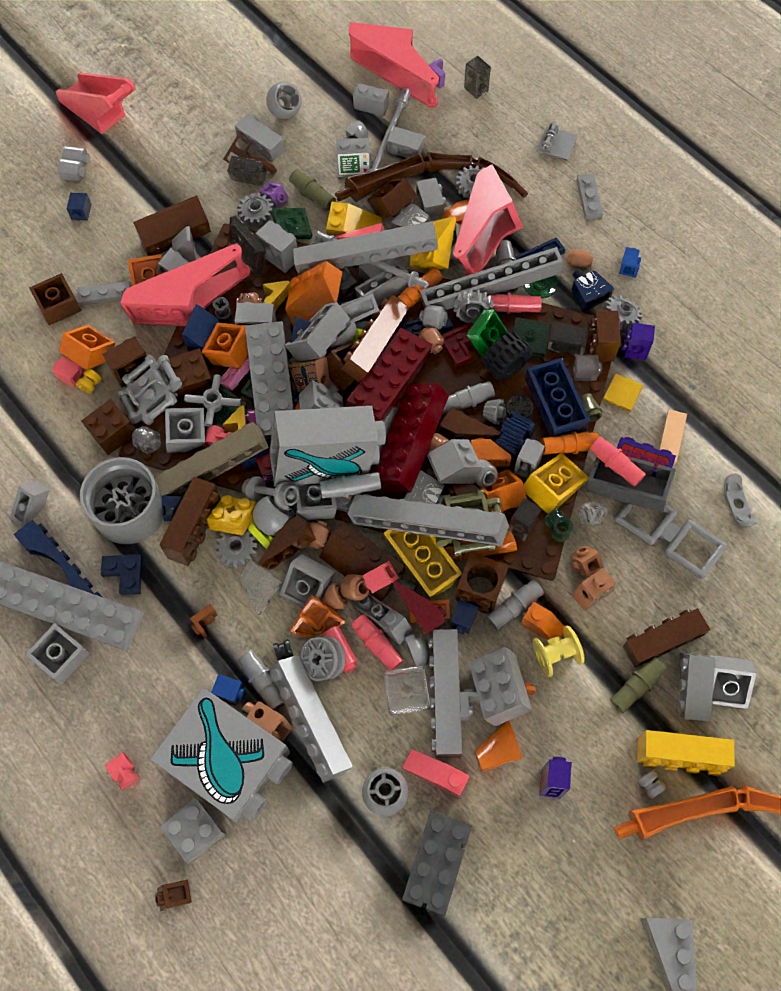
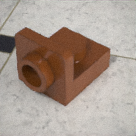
M211 604L190 618L194 623L191 627L197 636L202 634L206 638L207 634L202 626L211 624L215 617L218 616Z

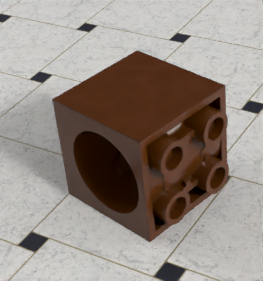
M470 552L457 586L455 600L458 602L462 600L478 606V611L481 613H491L495 609L509 565ZM475 577H484L492 583L494 589L488 593H478L472 590L467 582Z

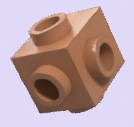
M587 545L578 548L576 552L570 555L574 571L586 578L604 568L599 552Z

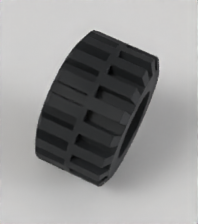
M510 332L499 338L488 349L482 364L498 381H504L514 376L524 367L532 354V348L516 332Z

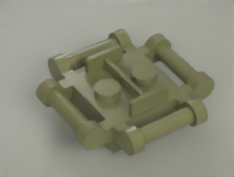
M483 489L477 490L474 493L456 496L444 495L445 506H459L471 510L480 509L489 512L488 508H491L493 512L502 513L501 499H486ZM436 537V544L439 547L453 543L455 556L465 552L489 549V551L495 550V545L471 543L460 545L459 542L463 540Z

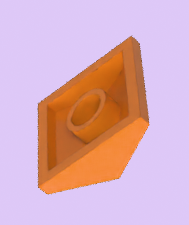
M162 254L128 260L132 286L161 274L155 269L163 258Z

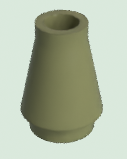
M592 394L583 395L581 399L590 422L599 420L602 417V409L594 400Z

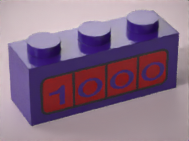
M621 437L617 445V449L620 448L626 456L654 463L652 477H656L658 464L672 468L676 455H673L669 450H658L651 444H640L630 437Z
M553 757V760H548L541 769L539 796L562 798L570 790L572 762H567L564 757Z

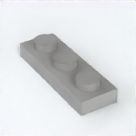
M594 174L577 175L576 180L585 220L602 218L603 211Z
M130 281L77 287L78 304L83 306L121 301L124 291L131 287Z

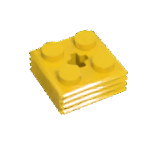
M230 495L223 496L206 519L209 529L243 535L250 526L251 521H253V510L257 502L247 498L239 499L233 498Z

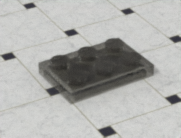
M236 215L230 217L228 244L230 246L233 244L239 245L242 249L241 259L250 267V270L256 277L263 275L266 253L264 245L255 238V235L247 229L245 224Z

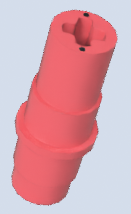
M511 293L487 295L491 296L495 312L510 314V312L541 311V296L511 295Z
M601 436L589 449L597 458L605 463L606 468H611L634 487L646 475L645 472L622 453L620 448L617 449Z
M365 614L358 617L351 624L356 634L364 642L365 648L368 647L390 672L402 664L404 659L384 636V631L382 629L379 630Z

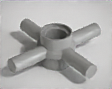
M214 375L212 388L206 390L203 396L185 395L184 397L185 402L203 403L205 408H207L204 424L206 427H212L214 413L220 411L223 405L241 407V399L223 398L219 393L220 375Z

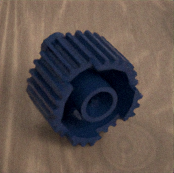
M513 411L511 419L507 417L502 425L501 438H497L495 443L504 450L514 455H519L526 438L530 439L532 437L535 424L532 420Z

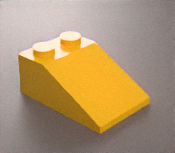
M331 202L326 233L329 236L340 235L380 224L383 218L349 203Z
M453 216L434 221L438 250L411 255L410 267L427 273L431 268L438 270L448 269L456 217Z
M560 453L530 474L524 483V489L527 496L550 515L586 483L589 477L564 454Z

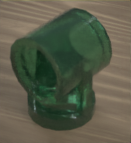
M555 509L547 514L543 520L551 530L552 538L558 542L568 540L573 529L572 521L565 517L560 509ZM558 527H563L566 531L561 532L558 530Z

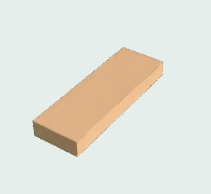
M669 409L659 450H669L673 455H676L675 465L687 414Z

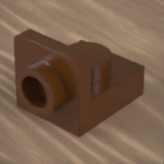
M188 879L161 885L157 888L155 902L157 907H160V911L192 902Z

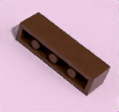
M697 608L693 611L690 609L684 610L679 614L680 617L675 619L669 617L662 621V625L658 627L652 625L644 630L645 633L639 636L635 633L627 637L623 648L634 667L636 668L649 662L653 657H660L706 635L711 629L699 609Z

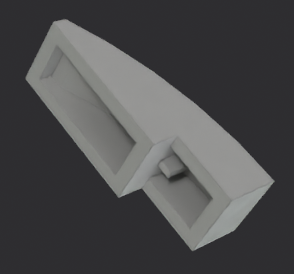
M373 293L340 305L350 318L348 322L352 320L356 322L379 311Z

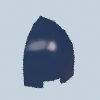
M162 496V506H165L164 521H172L183 497Z

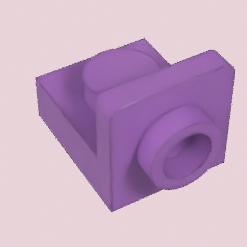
M439 59L429 64V66L439 77V82L436 86L440 89L445 84V72L443 71V60Z
M271 181L259 191L261 197L267 195V199L271 198L276 208H279L289 199L283 186Z

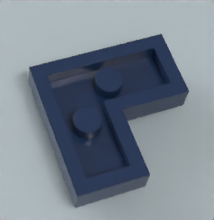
M141 554L102 556L101 576H120L119 593L121 595L141 594L143 557Z

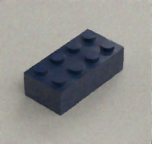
M560 358L527 368L525 381L549 437L571 434L574 431L577 433L586 432L590 419L563 359Z

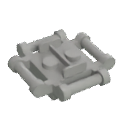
M149 354L138 367L122 377L128 388L119 391L117 396L123 402L129 414L128 419L132 424L143 420L147 425H150L154 422L153 419L166 408L177 403L176 397L178 395L176 390L182 386V382L175 375L167 355L160 356L157 362ZM149 366L151 367L148 371H146L141 377H139V378L134 382V379H135L137 376H139V375H140L144 370H146ZM129 398L138 406L139 410L135 412Z

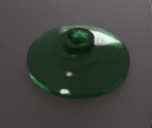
M554 275L523 285V287L530 296H541V299L548 298L557 291L558 279Z

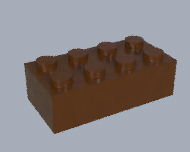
M193 477L160 543V547L168 559L189 566L191 561L195 560L199 544L204 542L205 532L209 527L206 519L221 500L215 484Z

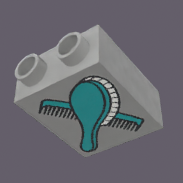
M372 406L275 411L270 444V460L274 486L283 481H288L292 485L319 483V481L341 477V475L369 474L371 465L379 464L380 454L378 445H384L386 441L384 422L375 421Z
M205 688L201 690L150 758V760L239 825L244 818L253 822L258 817L267 802V799L261 795L271 780L277 785L280 784L293 762L287 759L290 751L283 742Z

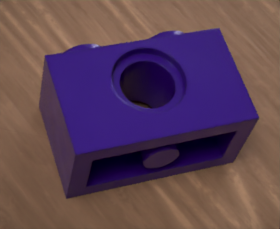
M633 323L631 329H627L626 339L623 340L622 350H625L624 357L640 360L647 359L654 342V325Z

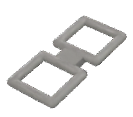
M626 503L615 517V521L646 543L653 545L658 538L667 543L668 546L664 550V554L700 579L706 577L727 548L725 542L691 520H687L682 528L671 522L677 512L667 504L663 511L667 515L651 535L625 519L626 515L633 508V504ZM690 529L717 546L701 569L674 552Z

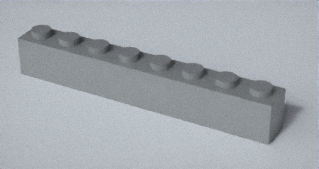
M434 221L293 248L294 265L298 275H301L325 261L338 269H342L345 266L350 267L438 250Z
M557 247L421 290V302L424 309L427 305L442 306L444 310L454 308V299H457L458 294L463 295L464 290L469 293L470 289L473 292L479 289L481 294L487 293L486 297L487 295H495L562 273L563 260Z
M356 494L348 511V515L355 525L502 546L509 526L505 514L497 511L486 512L480 509L471 510L459 506L449 507L442 504H427L422 501L412 502L405 499H390L384 496L374 497L368 494Z

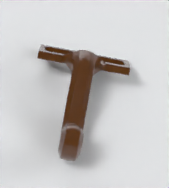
M237 134L223 160L236 169L241 162L257 164L275 175L277 172L276 167L263 158L249 155L248 150L252 143ZM239 138L248 144L244 151L236 146ZM231 152L239 157L236 165L227 159Z

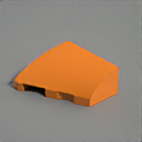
M506 721L475 750L481 772L501 767V765L523 758L509 721Z

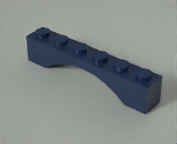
M31 520L13 534L31 555L41 556L57 563L65 572L69 586L94 594L91 590L93 587L91 582L86 577L82 579L79 576L82 573L75 563L72 566L69 564L68 560L71 558L64 550L60 552L57 549L59 544L52 536L48 538L45 535L48 531L41 523L37 525ZM98 591L94 594L102 597Z

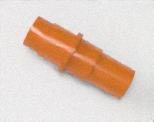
M431 268L422 277H419L428 282L429 286L427 288L436 286L443 279L442 274L436 268ZM407 285V288L397 298L410 308L418 301H421L420 291L427 288H422L418 285L409 287Z
M574 431L571 434L541 438L540 443L545 446L543 455L556 453L578 454L579 452L590 451V447L599 438L597 432L577 433Z

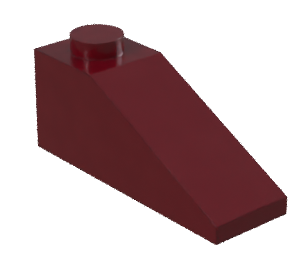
M397 581L392 582L425 634L446 621L444 617L447 614L441 605L437 607L435 603Z

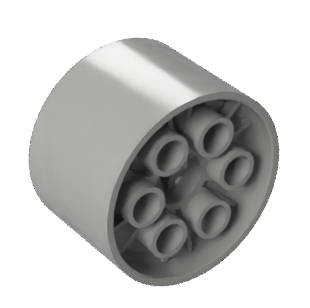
M119 457L103 461L87 474L80 489V502L84 512L100 534L114 543L134 544L143 541L155 533L163 521L165 506H162V495L159 486L150 470L137 460ZM134 480H139L136 486L133 487ZM113 486L114 488L111 490V493L108 489ZM96 510H106L96 514ZM116 517L113 521L109 522L110 518Z

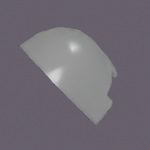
M359 120L355 121L346 130V139L368 138L366 126Z
M353 320L346 323V328L337 335V340L330 345L331 348H338L353 340L356 334V325Z
M423 634L416 638L414 635L405 637V645L418 672L428 662V645Z

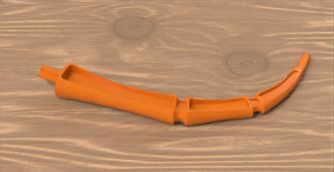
M734 786L678 801L630 810L628 812L630 821L615 826V835L621 840L636 833L638 838L645 840L664 829L688 820L714 814L737 812L739 808H742L744 811H764L781 815V796L747 786H742L739 790Z

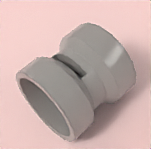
M654 769L637 781L640 787L647 791L646 795L650 800L668 788L664 782L658 779V774Z

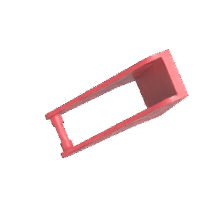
M350 22V57L353 61L400 90L405 88L404 92L408 88L411 91L410 96L430 108L437 106L438 98L435 94V88L439 82V77L413 48V29Z
M80 72L77 75L78 82L67 90L58 89L56 95L60 103L99 133L103 134L126 116L121 100L135 91V86L128 78Z
M493 164L479 171L476 176L453 251L454 257L459 259L465 268L464 277L482 271L501 241L506 236L523 228L513 201ZM474 245V250H473V252L470 254V258H469V261H468V260H467V259H468L467 254H468V252L470 251V249L472 248V246Z
M233 244L127 288L123 293L120 304L133 324L186 326L195 305L205 309L215 299L221 297L249 276L251 270L241 259V247ZM233 260L236 261L237 267L213 276Z

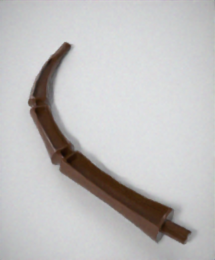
M427 152L423 156L419 153L389 166L347 177L345 179V188L336 192L335 196L338 202L351 197L357 203L367 195L382 188L391 179L409 178L421 175L424 171L431 173L449 169L463 170L464 167L469 169L470 165L473 168L478 165L479 169H482L493 163L481 157L474 159L472 155H448ZM493 164L502 182L514 188L523 198L528 195V192L510 174Z

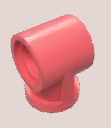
M216 425L207 427L205 444L203 446L208 448L212 443L224 439L233 432L226 433L223 428Z
M124 752L105 764L111 777L116 782L119 781L121 790L129 788L140 779L138 773H134L135 767Z

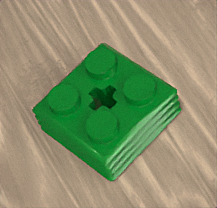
M484 309L468 331L467 336L481 357L484 358L488 349L499 338L508 334V331L494 309Z

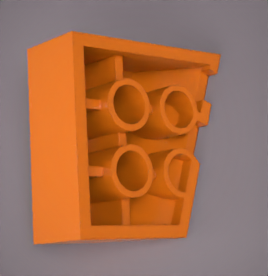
M325 261L292 278L289 284L290 289L285 309L293 326L295 317L309 321L324 305L337 302L342 277L341 270Z

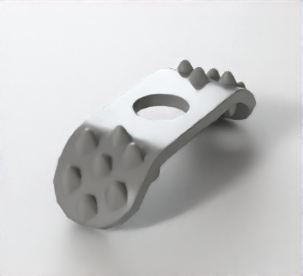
M737 473L730 474L724 480L723 489L735 522L742 525V527H751L758 524V520L751 514L744 495L742 477ZM735 499L740 500L743 507H735L733 501Z

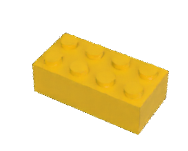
M389 529L384 532L386 541L429 600H433L460 580L462 572L445 549L437 546L435 536Z
M646 730L637 738V764H643L644 768L652 769L656 768V766H664L665 770L678 771V768L686 769L688 773L708 771V775L720 776L721 773L727 772V770L735 766L734 740Z

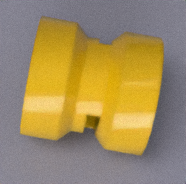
M88 369L84 371L83 377L76 382V385L85 393L92 394L95 390V385L99 384L102 378L93 370Z

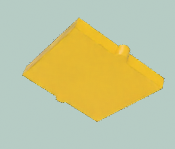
M615 373L603 400L614 404L615 407H621L631 412L643 388V384L631 380L630 377L626 378Z

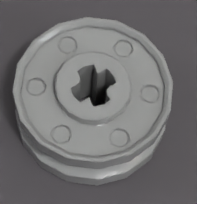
M330 636L311 638L305 642L301 649L300 661L308 677L312 680L321 681L336 678L341 674L345 666V651L336 638Z

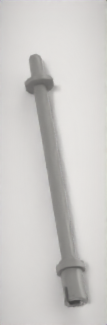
M405 88L401 89V93L395 101V112L372 168L366 170L365 173L379 168L387 148V139L393 127L396 126L402 109L407 108V101L411 95V91L408 88L405 93Z
M321 231L317 232L315 236L316 242L321 240L322 237L326 242L337 240V237L329 236ZM383 261L370 262V264L407 280L409 287L418 285L422 288H427L429 286L427 281L419 278V274L416 271L409 274Z

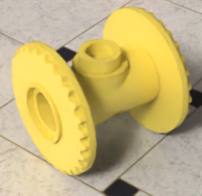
M570 626L563 627L564 639L556 636L547 640L548 645L546 646L538 638L532 640L536 659L547 677L553 676L552 664L560 661L561 658L565 659L572 656L579 665L585 661L580 641Z

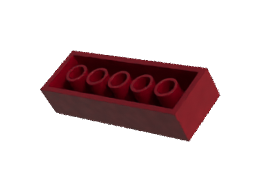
M400 328L373 364L370 371L349 396L345 407L372 406L375 421L384 422L406 391L408 384L412 383L429 359L433 344Z
M438 383L408 384L386 437L385 444L381 449L379 464H376L372 473H379L380 491L412 492L449 398L448 393Z

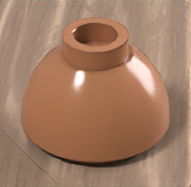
M337 583L330 584L325 591L324 597L321 598V601L333 609H344L348 604V600L342 595L340 585Z

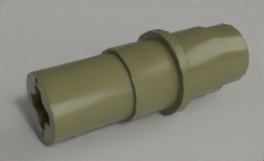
M296 169L291 173L289 182L301 191L303 196H307L312 201H315L325 210H330L331 202H336L334 196L323 189L316 179L310 178L300 170Z
M653 657L638 671L632 673L633 676L610 699V702L618 711L624 713L637 699H640L647 691L650 692L653 689L652 686L661 679L667 668L660 660Z

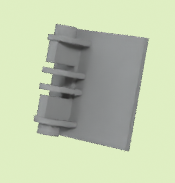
M552 122L549 127H546L537 152L569 160L578 135L559 130L558 123Z

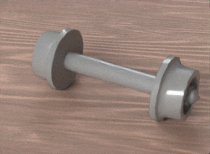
M254 476L245 480L242 485L243 495L251 501L258 502L265 495L274 496L275 503L279 507L285 508L296 504L299 498L298 489L288 481L279 483L274 489L266 487L263 478Z

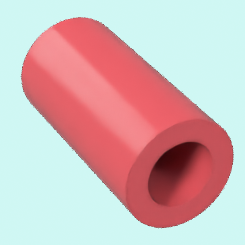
M335 626L325 631L321 637L330 636L336 638L345 651L346 660L342 672L349 673L356 669L358 660L340 627Z

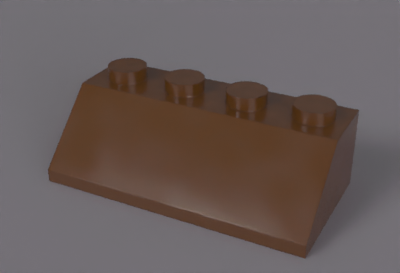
M197 195L133 222L140 243L147 256L159 255L168 251L172 247V239L185 227H190L193 239L211 232L208 219Z
M344 521L332 532L319 556L343 576L350 574L364 575L390 561L398 577L400 574H405V566ZM390 583L374 593L369 590V594L382 602L392 590L393 584Z

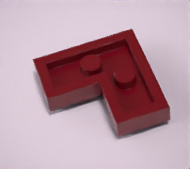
M472 322L442 335L444 338L443 347L456 368L472 361L473 357L466 345L472 343L467 336L468 331L473 326Z

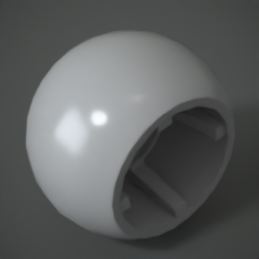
M279 82L274 84L268 91L266 102L269 111L275 117L290 119L299 112L302 99L299 90L293 84ZM279 99L284 102V106L280 104Z
M266 496L260 499L253 510L255 525L265 534L272 537L276 536L286 522L295 517L292 506L279 507L275 503L274 496Z
M377 769L369 774L364 781L362 787L363 801L367 808L377 815H394L402 810L407 803L409 797L408 783L403 775L394 769ZM389 779L394 780L398 786H394L393 782ZM376 781H378V783L376 784L375 789H374V790H371V788H372V786L374 785V783H375ZM383 785H388L392 789L391 793L387 796H383L379 792L380 787ZM395 792L400 794L398 800L389 805V801L393 799ZM376 795L379 800L385 802V806L378 805L372 798Z

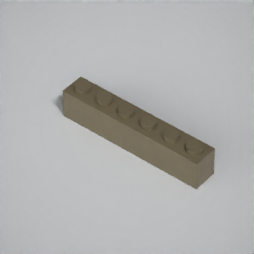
M252 422L244 425L240 430L228 434L224 439L212 443L208 448L196 452L192 457L180 461L176 466L164 470L155 479L162 496H183L193 477L210 481L269 447L261 428Z

